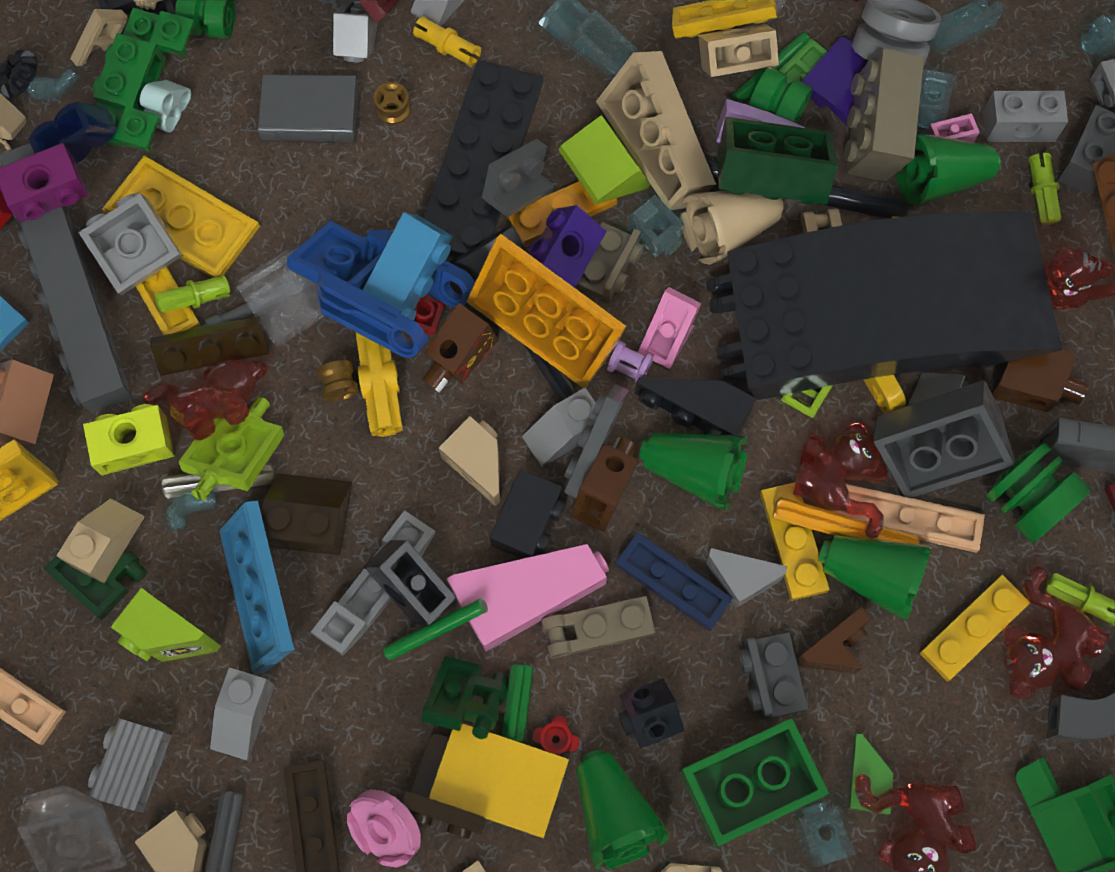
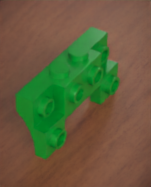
M136 8L132 9L123 35L116 33L113 44L108 46L105 54L106 63L102 74L94 82L93 97L97 101V105L86 135L92 141L113 147L135 148L151 153L152 147L150 144L157 125L162 124V119L158 115L144 112L145 107L140 104V95L146 84L158 81L166 60L162 52L186 57L187 51L185 48L192 29L196 30L197 28L194 20L164 11L157 15Z

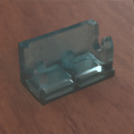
M975 0L941 17L935 38L929 40L928 43L935 53L940 55L995 28L1004 10V6L1000 1L989 6L987 0Z

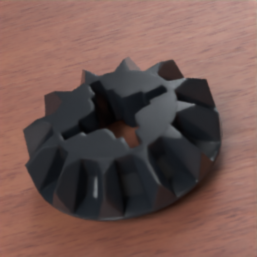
M17 50L14 55H8L4 63H0V93L6 99H11L23 93L35 78L38 59L29 50Z

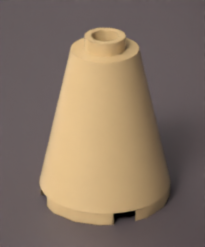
M727 191L694 193L683 199L682 204L687 203L686 211L680 213V221L684 237L691 251L693 252L698 247L703 258L698 260L704 264L711 265L728 256L727 251L740 248L777 223L782 215L783 201L781 198L771 200L764 198L762 195L750 193L741 195L731 194Z

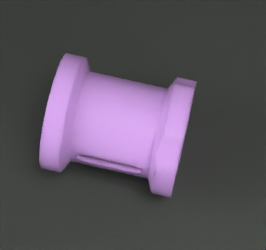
M619 341L610 358L607 371L612 373L615 370L634 378L636 383L638 378L646 377L654 355L649 353L646 356L626 348V343Z

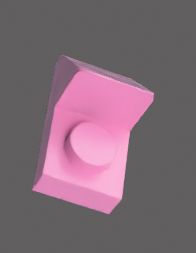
M668 287L661 298L638 353L645 356L648 353L654 355V362L670 369L694 328L692 324L702 303Z

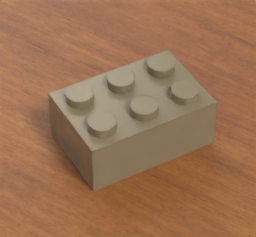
M883 48L872 60L870 59L867 62L866 66L859 73L854 75L851 83V94L854 95V104L847 118V127L851 128L850 139L845 145L843 154L844 160L847 161L846 174L887 181L914 159L924 56Z

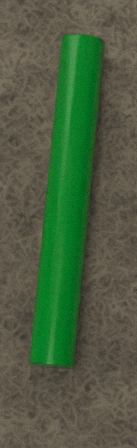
M801 32L778 53L779 65L771 67L779 71L810 40L808 34ZM767 67L761 68L731 95V100L744 103L752 96L757 83Z
M479 598L439 618L430 625H426L388 644L383 648L385 657L391 661L488 612L486 602Z

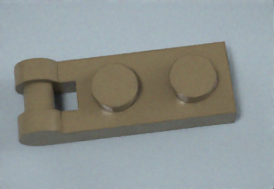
M646 596L564 615H553L541 620L543 631L548 632L550 645L547 648L549 657L552 659L654 636L656 633ZM574 626L577 639L566 641L563 629Z

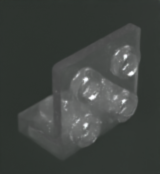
M291 246L232 284L240 297L244 298L256 317L260 316L264 330L277 347L326 317L320 311L316 296L317 284L287 268L288 256L298 248L295 246Z

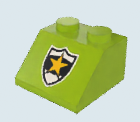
M142 588L111 626L112 629L121 634L117 642L145 661H148L151 656L161 662L214 653L221 647L220 644Z

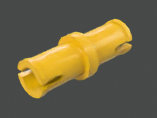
M425 16L417 20L416 23L426 28L427 32L414 26L413 35L416 38H420L435 46L438 53L444 56L449 54L466 63L469 67L477 63V59L468 55L467 51L480 57V46L474 45L458 36L456 30L450 27L445 29L428 20Z

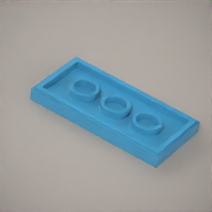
M249 501L243 503L222 526L219 533L251 669L254 674L270 670L290 654L294 647L258 501Z

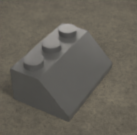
M985 380L877 417L873 442L904 497L912 498L1015 465V459L1000 409Z

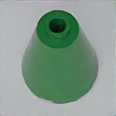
M917 133L914 159L901 169L902 173H896V180L904 200H907L909 204L924 205L992 180L1000 169L1001 161L999 154L990 145Z
M653 433L650 439L645 438L643 440L639 459L644 460V468L717 509L727 511L733 503L726 501L730 489L737 494L743 478L748 453L741 451V445H747L748 440L746 437L739 435Z
M835 535L832 542L824 541L818 562L824 563L823 572L897 618L907 621L932 547L921 544Z
M595 750L584 755L580 759L581 764L576 768V775L590 858L595 869L600 870L602 863L606 864L608 870L624 866L650 854L647 846L654 841H657L659 847L665 844L670 838L666 826L611 753L603 754L602 750Z

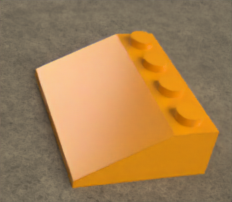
M502 234L496 238L466 301L582 388L589 384L609 358L626 328V325Z

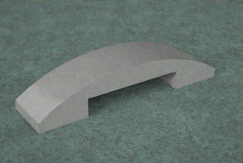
M404 510L383 537V545L376 554L390 540H407L418 554L422 556L434 537L435 530ZM364 568L338 603L336 601L333 602L313 628L311 634L343 656L378 618L391 598Z

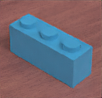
M403 212L363 291L401 311L402 315L414 321L416 316L414 309L420 298L426 296L433 285V278L431 277L437 266L447 259L451 250L449 243L453 236L417 214Z

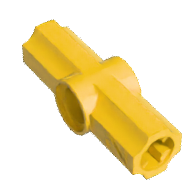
M356 332L360 366H358L359 383L363 399H366L371 435L381 437L395 435L403 431L397 394L400 393V386L397 382V368L395 361H392L391 350Z

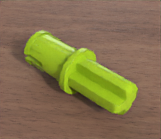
M1042 153L1043 159H1040L1039 154H1035L1028 158L1033 187L1030 191L1032 195H1035L1040 223L1052 225L1061 220L1057 190H1059L1060 186L1054 179L1051 154Z
M224 275L197 282L188 280L186 286L156 293L155 303L159 312H168L191 305L194 309L200 307V304L230 297V287Z
M1053 573L1045 584V592L1048 595L1074 606L1077 613L1086 612L1115 626V614L1112 613L1115 612V600L1096 592L1094 586L1090 584L1083 586L1058 573Z

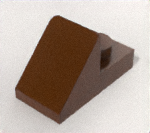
M860 607L801 655L797 662L801 667L856 674L862 669V666L843 643L845 642L850 648L865 636L867 632L863 626L871 620V617Z

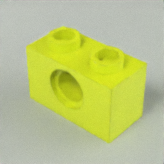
M138 405L132 408L131 412L120 415L104 414L96 417L93 422L83 424L91 466L102 476L175 457L167 417L158 405ZM136 431L135 438L131 442L122 444V440L127 433Z

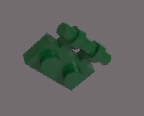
M125 550L105 583L71 567L58 558L57 555L44 567L54 579L100 620H103L129 593L119 583L125 575H129L136 582H140L148 573L139 564L140 559L132 551L126 552Z
M445 656L422 709L421 721L457 731L461 730L464 720L474 723L472 734L478 739L487 738L489 730L495 728L499 717L497 708L504 703L508 692L506 687L507 676L497 672L493 675L492 679L482 677L483 665ZM474 695L483 697V704L472 701Z

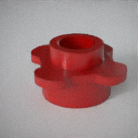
M555 716L552 719V723L547 724L544 728H536L533 732V741L536 744H540L543 751L562 756L568 751L574 752L579 747L578 737L571 734L567 727V719L562 716ZM554 736H558L560 738V741L558 743L552 742V738Z

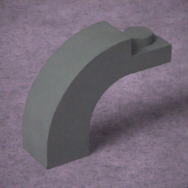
M1115 675L1110 689L1100 699L1087 700L1064 695L1050 699L1047 739L1070 743H1084L1115 735Z

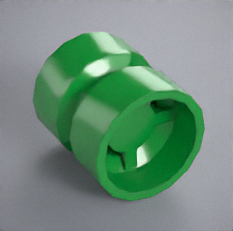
M177 0L175 15L195 21L197 28L196 30L192 29L190 36L200 37L206 32L209 38L229 40L232 36L236 18L235 1Z
M769 66L757 83L749 106L770 113L774 112L775 115L797 124L810 100L813 87L795 80L788 84L786 74Z

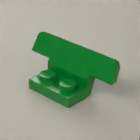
M1044 757L1021 768L1017 772L1016 782L1058 872H1106L1115 869V780L1112 774L1062 794Z

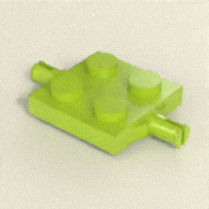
M256 397L247 412H230L216 408L179 460L182 472L202 477L191 491L195 498L205 501L217 484H225L245 491L250 489L284 437L282 426L265 422L261 418L270 407V403L265 398Z

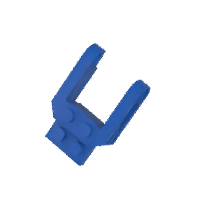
M329 221L288 256V269L317 284L316 296L323 315L405 358L414 357L427 344L428 334L424 333L423 329L415 321L402 315L401 311L363 291L392 232L388 230H369L367 236H359ZM445 260L434 271L431 277L433 278V285L427 295L453 308L458 303L464 306L467 303L466 301L475 281L468 272ZM449 281L458 284L462 294L456 293L451 288ZM400 330H403L407 334H409L413 340V343L407 341L402 336Z

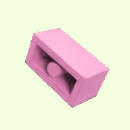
M968 114L932 123L926 134L975 142L979 129L973 115Z

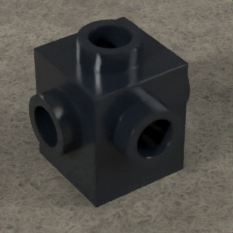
M664 679L645 686H639L630 692L619 695L624 709L623 712L618 713L620 723L626 736L634 735L640 749L685 731L676 700Z

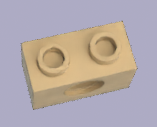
M765 23L698 35L701 67L710 77L779 65L776 30Z

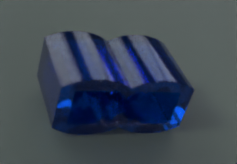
M74 102L63 107L57 113L54 121L44 122L36 127L28 140L35 154L64 143L77 164L86 158L92 147H100L110 141L115 135L117 128L107 107Z

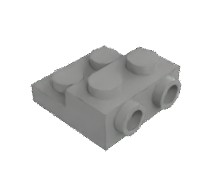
M141 193L123 197L117 202L116 209L106 215L102 213L92 217L87 221V227L78 232L120 295L130 291L183 256L167 232V227L149 199Z

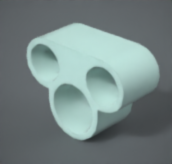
M168 80L151 82L144 86L140 95V104L145 107L144 112L158 115L162 119V124L157 125L158 129L172 132L180 119L181 112L185 110L191 99V90Z

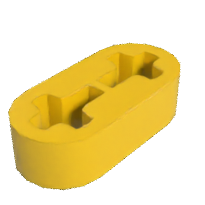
M894 375L863 379L884 414L905 407L904 393Z

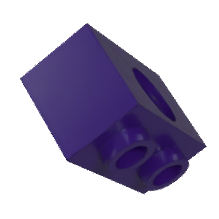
M577 205L555 209L546 220L547 227L543 234L531 245L528 252L529 255L574 288L607 232ZM561 243L564 245V251H562Z

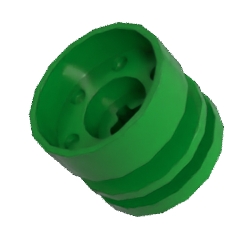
M1045 442L1035 449L1024 452L1017 458L1014 466L1006 468L997 477L992 489L985 496L993 503L1005 492L1011 500L999 511L1005 514L1017 506L1024 511L1014 526L1031 544L1047 533L1093 490L1075 472L1069 473L1057 480L1053 474L1063 460L1058 456L1045 468L1039 462L1051 450Z

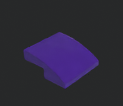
M841 36L804 76L801 82L813 87L810 98L820 108L828 106L847 126L848 114L854 104V95L851 94V83L854 75L859 73L869 60L857 54L851 46L852 42Z

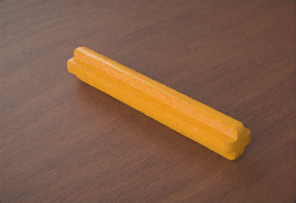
M780 497L774 504L773 517L775 519L830 535L919 544V538L915 535L888 527H883V530L882 528L877 529L876 527L880 525L788 498Z

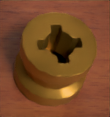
M387 82L376 89L374 102L379 119L388 125H398L406 121L410 116L411 107L405 87L397 82ZM393 105H395V106L397 107V108H393V109H392V108H389V109L387 108L388 106H393Z
M333 361L317 369V378L324 386L321 391L324 401L337 402L352 398L358 394L357 382L353 381L351 377L354 370L350 361Z

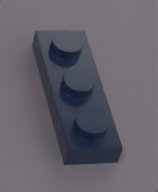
M638 532L615 563L617 568L709 632L733 599L730 595Z

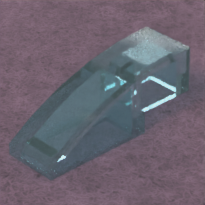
M556 0L539 21V24L558 41L613 78L634 52H640L596 9L590 13L578 0Z

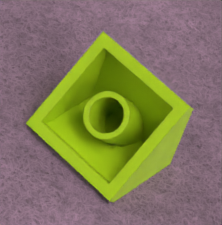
M602 115L563 143L558 149L595 204L645 190L651 185Z

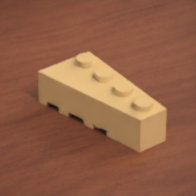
M662 51L634 52L597 99L596 103L667 210L683 209L687 206V203L682 204L683 199L688 195L709 192L716 183Z

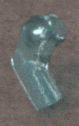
M66 68L55 79L34 77L26 91L32 98L37 100L58 101L80 79L71 69Z
M211 491L205 501L198 500L192 493L178 496L164 509L162 518L166 520V529L171 532L181 531L186 526L185 517L191 512L215 510L214 492Z

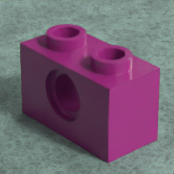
M64 143L0 168L1 191L8 208L20 223L26 220L38 219L48 211L61 206H70L79 199L88 196L76 162ZM47 183L46 186H44L43 188L38 189L41 185Z

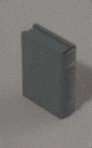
M263 75L258 123L260 139L262 141L356 142L359 86H356L357 77Z
M1057 418L1039 436L1040 445L1045 442L1051 448L1039 461L1051 463L1059 456L1063 460L1060 465L1115 474V426Z

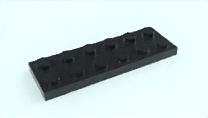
M477 60L424 215V219L453 236L449 243L451 246L450 255L459 257L480 246L482 240L494 235L501 212L482 198L490 163L523 146L543 86V76Z

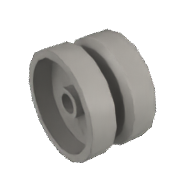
M867 0L861 16L865 23L858 25L851 45L854 51L866 60H872L883 48L924 56V68L930 51V45L927 41L935 38L941 22L939 13L917 0Z

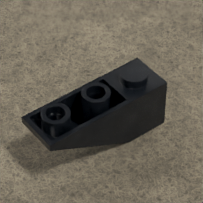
M638 378L635 387V394L639 396L638 399L642 404L654 410L660 407L671 413V418L678 424L685 427H690L692 424L703 430V434L738 435L757 399L725 381Z

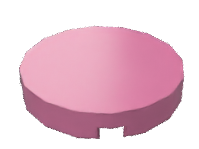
M370 789L361 793L352 801L350 805L351 811L347 814V824L351 836L358 847L367 855L372 852L375 856L379 857L376 862L381 865L397 868L407 864L419 850L421 840L417 822L408 808L396 797L380 790Z

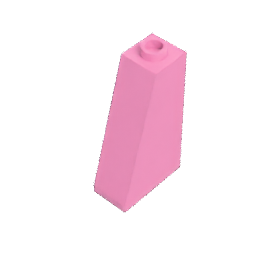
M588 544L454 574L446 579L460 607L479 598L486 602L488 612L470 620L469 623L485 652L535 625L542 619L551 616L606 585L607 577L605 573L609 571V568L600 552L592 553Z

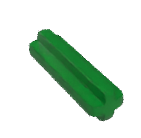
M515 664L511 666L502 737L517 742L525 740L534 672L531 666Z

